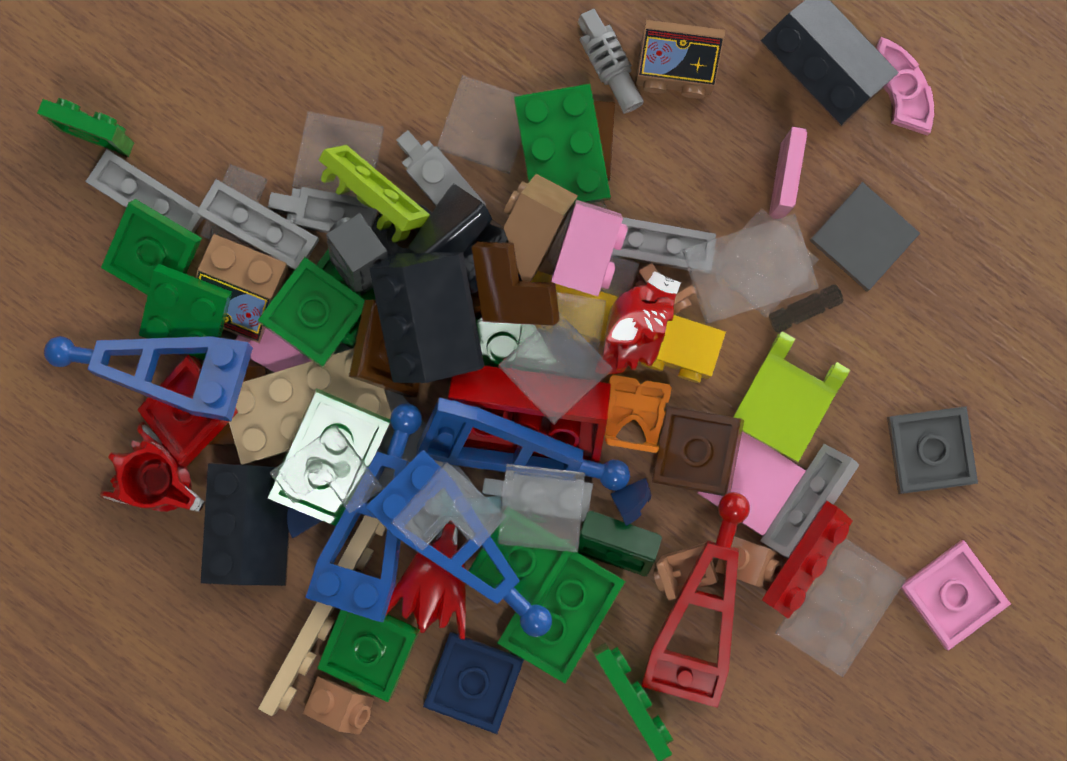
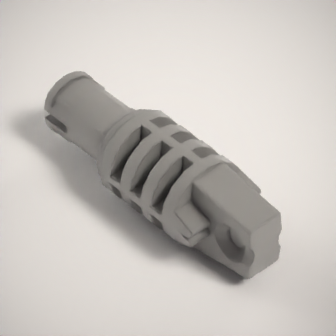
M595 9L581 14L578 24L584 36L579 40L600 81L604 85L610 86L624 114L643 105L644 100L629 74L632 71V65L627 59L610 24L604 26Z

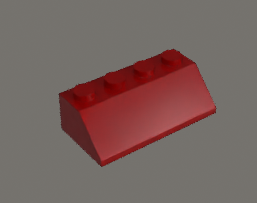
M484 366L477 371L452 376L448 400H455L462 404L478 407L583 450V459L597 463L600 462L608 419L610 383ZM474 427L463 447L514 453L518 446ZM533 451L531 455L536 457L550 458L535 451Z

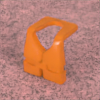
M612 375L609 380L611 391L605 430L606 444L657 453L659 450L657 444L659 433L666 414L664 408L665 404L669 403L672 387L670 384L647 380L640 384L635 378ZM635 419L644 432L646 442L643 444L620 440L616 435L623 426Z

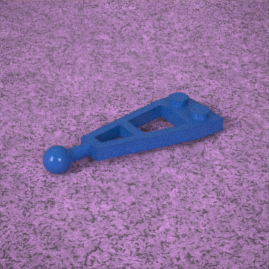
M57 336L46 343L44 356L47 362L55 367H66L72 362L88 364L87 370L97 377L192 415L231 422L253 347L244 341L206 336L97 340L93 350L75 347L70 339ZM206 353L193 399L151 383L160 354ZM141 355L135 376L109 367L110 357Z
M438 399L417 444L416 456L424 450L433 460L456 466L549 476L573 480L577 473L600 479L605 488L613 491L623 489L630 480V470L620 460L613 459L601 464L583 459V450L478 407L462 404L455 400ZM474 427L518 446L514 453L463 447ZM533 451H535L550 458L536 457L531 455Z
M408 403L400 404L392 411L390 422L394 432L387 454L377 452L317 560L305 597L378 622H384L396 585L401 540L387 530L381 579L333 563L359 515L363 514L375 518L365 506L368 504L367 501L385 467L395 470V478L410 463L407 460H403L402 456L409 435L415 433L421 426L422 415L416 406Z
M424 450L365 506L393 536L495 604H498L503 599L520 616V625L527 635L540 637L550 630L552 616L548 609L541 605H531L514 588L520 580L453 479ZM441 488L444 489L474 534L451 558H448L403 527ZM480 546L483 547L503 577L495 588H492L461 567Z

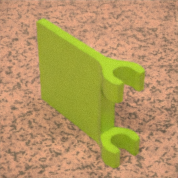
M781 332L774 340L763 364L733 417L744 420L742 432L798 463L833 398L848 376L850 369L836 362L835 365L830 367L824 381L819 380L784 360L795 338Z

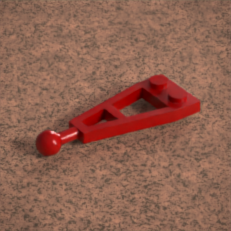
M737 492L727 493L720 499L718 512L722 518V523L716 542L707 540L651 647L641 686L644 688L718 708L730 664L739 557L738 548L731 546L737 525L743 522L750 513L748 499ZM713 557L726 560L723 597L696 590ZM689 603L721 612L717 663L666 650Z

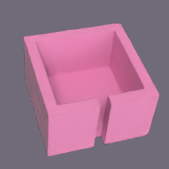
M576 200L551 282L595 296L599 295L601 287L609 289L615 270L614 262H610L613 249L621 251L628 229L627 225L622 224V215Z

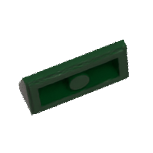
M589 511L574 548L579 554L645 577L648 576L656 560L662 537L657 533L631 524L626 526L620 520Z

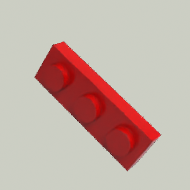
M826 501L762 598V601L789 619L793 612L798 610L804 603L806 592L815 578L821 576L825 571L828 559L836 546L841 544L847 537L849 526L853 520L839 507Z

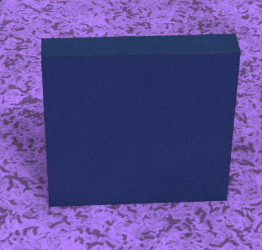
M450 632L423 707L498 734L524 659L467 637L461 640L459 634Z

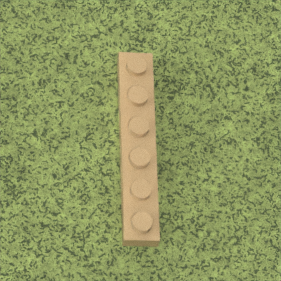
M365 515L340 559L338 566L354 571L356 569L363 571L374 550L369 548L375 534L382 537L386 528L377 519ZM320 602L316 603L260 704L259 710L273 716L279 709L284 711L288 709L297 692L292 687L299 673L303 676L307 674L317 656L311 650L318 638L325 641L336 620L330 617L335 607Z

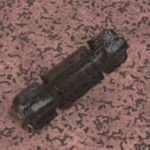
M833 284L822 289L820 294L815 292L789 304L787 309L781 308L772 312L769 315L770 323L776 332L784 331L790 328L792 323L797 325L823 313L825 308L831 309L840 305L844 301L843 295L839 287Z

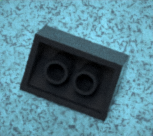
M804 0L760 40L763 46L841 127L899 73L830 0Z
M463 252L396 253L369 268L393 382L428 383L477 371L484 367Z
M208 463L200 583L286 586L289 549L287 513L289 507L268 499L269 491L280 467Z

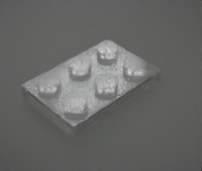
M796 214L682 250L706 324L819 288Z
M845 538L830 555L825 571L821 576L815 578L806 592V598L802 606L794 611L789 619L785 617L775 633L843 678L907 578Z

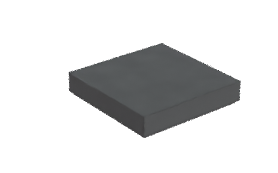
M862 182L809 241L867 292L920 235V232Z
M967 406L887 417L898 494L978 484Z

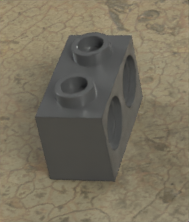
M359 213L351 219L345 217L337 221L330 228V232L326 236L331 263L349 289L361 296L373 288L369 268L388 257L387 250Z

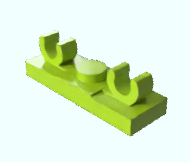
M343 145L323 150L319 161L327 168L322 173L321 181L324 183L331 182L338 176L340 184L335 193L341 195L353 191L360 203L377 209L383 214L377 222V228L379 230L387 229L393 223L396 232L391 240L394 243L405 240L409 236L411 229L424 225L430 214L349 146Z

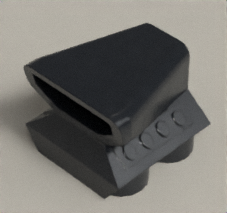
M453 183L408 247L414 253L463 252L470 293L474 294L478 291L472 246L477 242H509L504 227L492 219L486 206Z

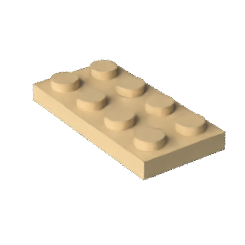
M355 348L332 355L324 368L311 361L243 382L236 404V409L239 412L229 422L241 465L253 463L288 451L316 388L390 419L392 411L385 389L349 377Z

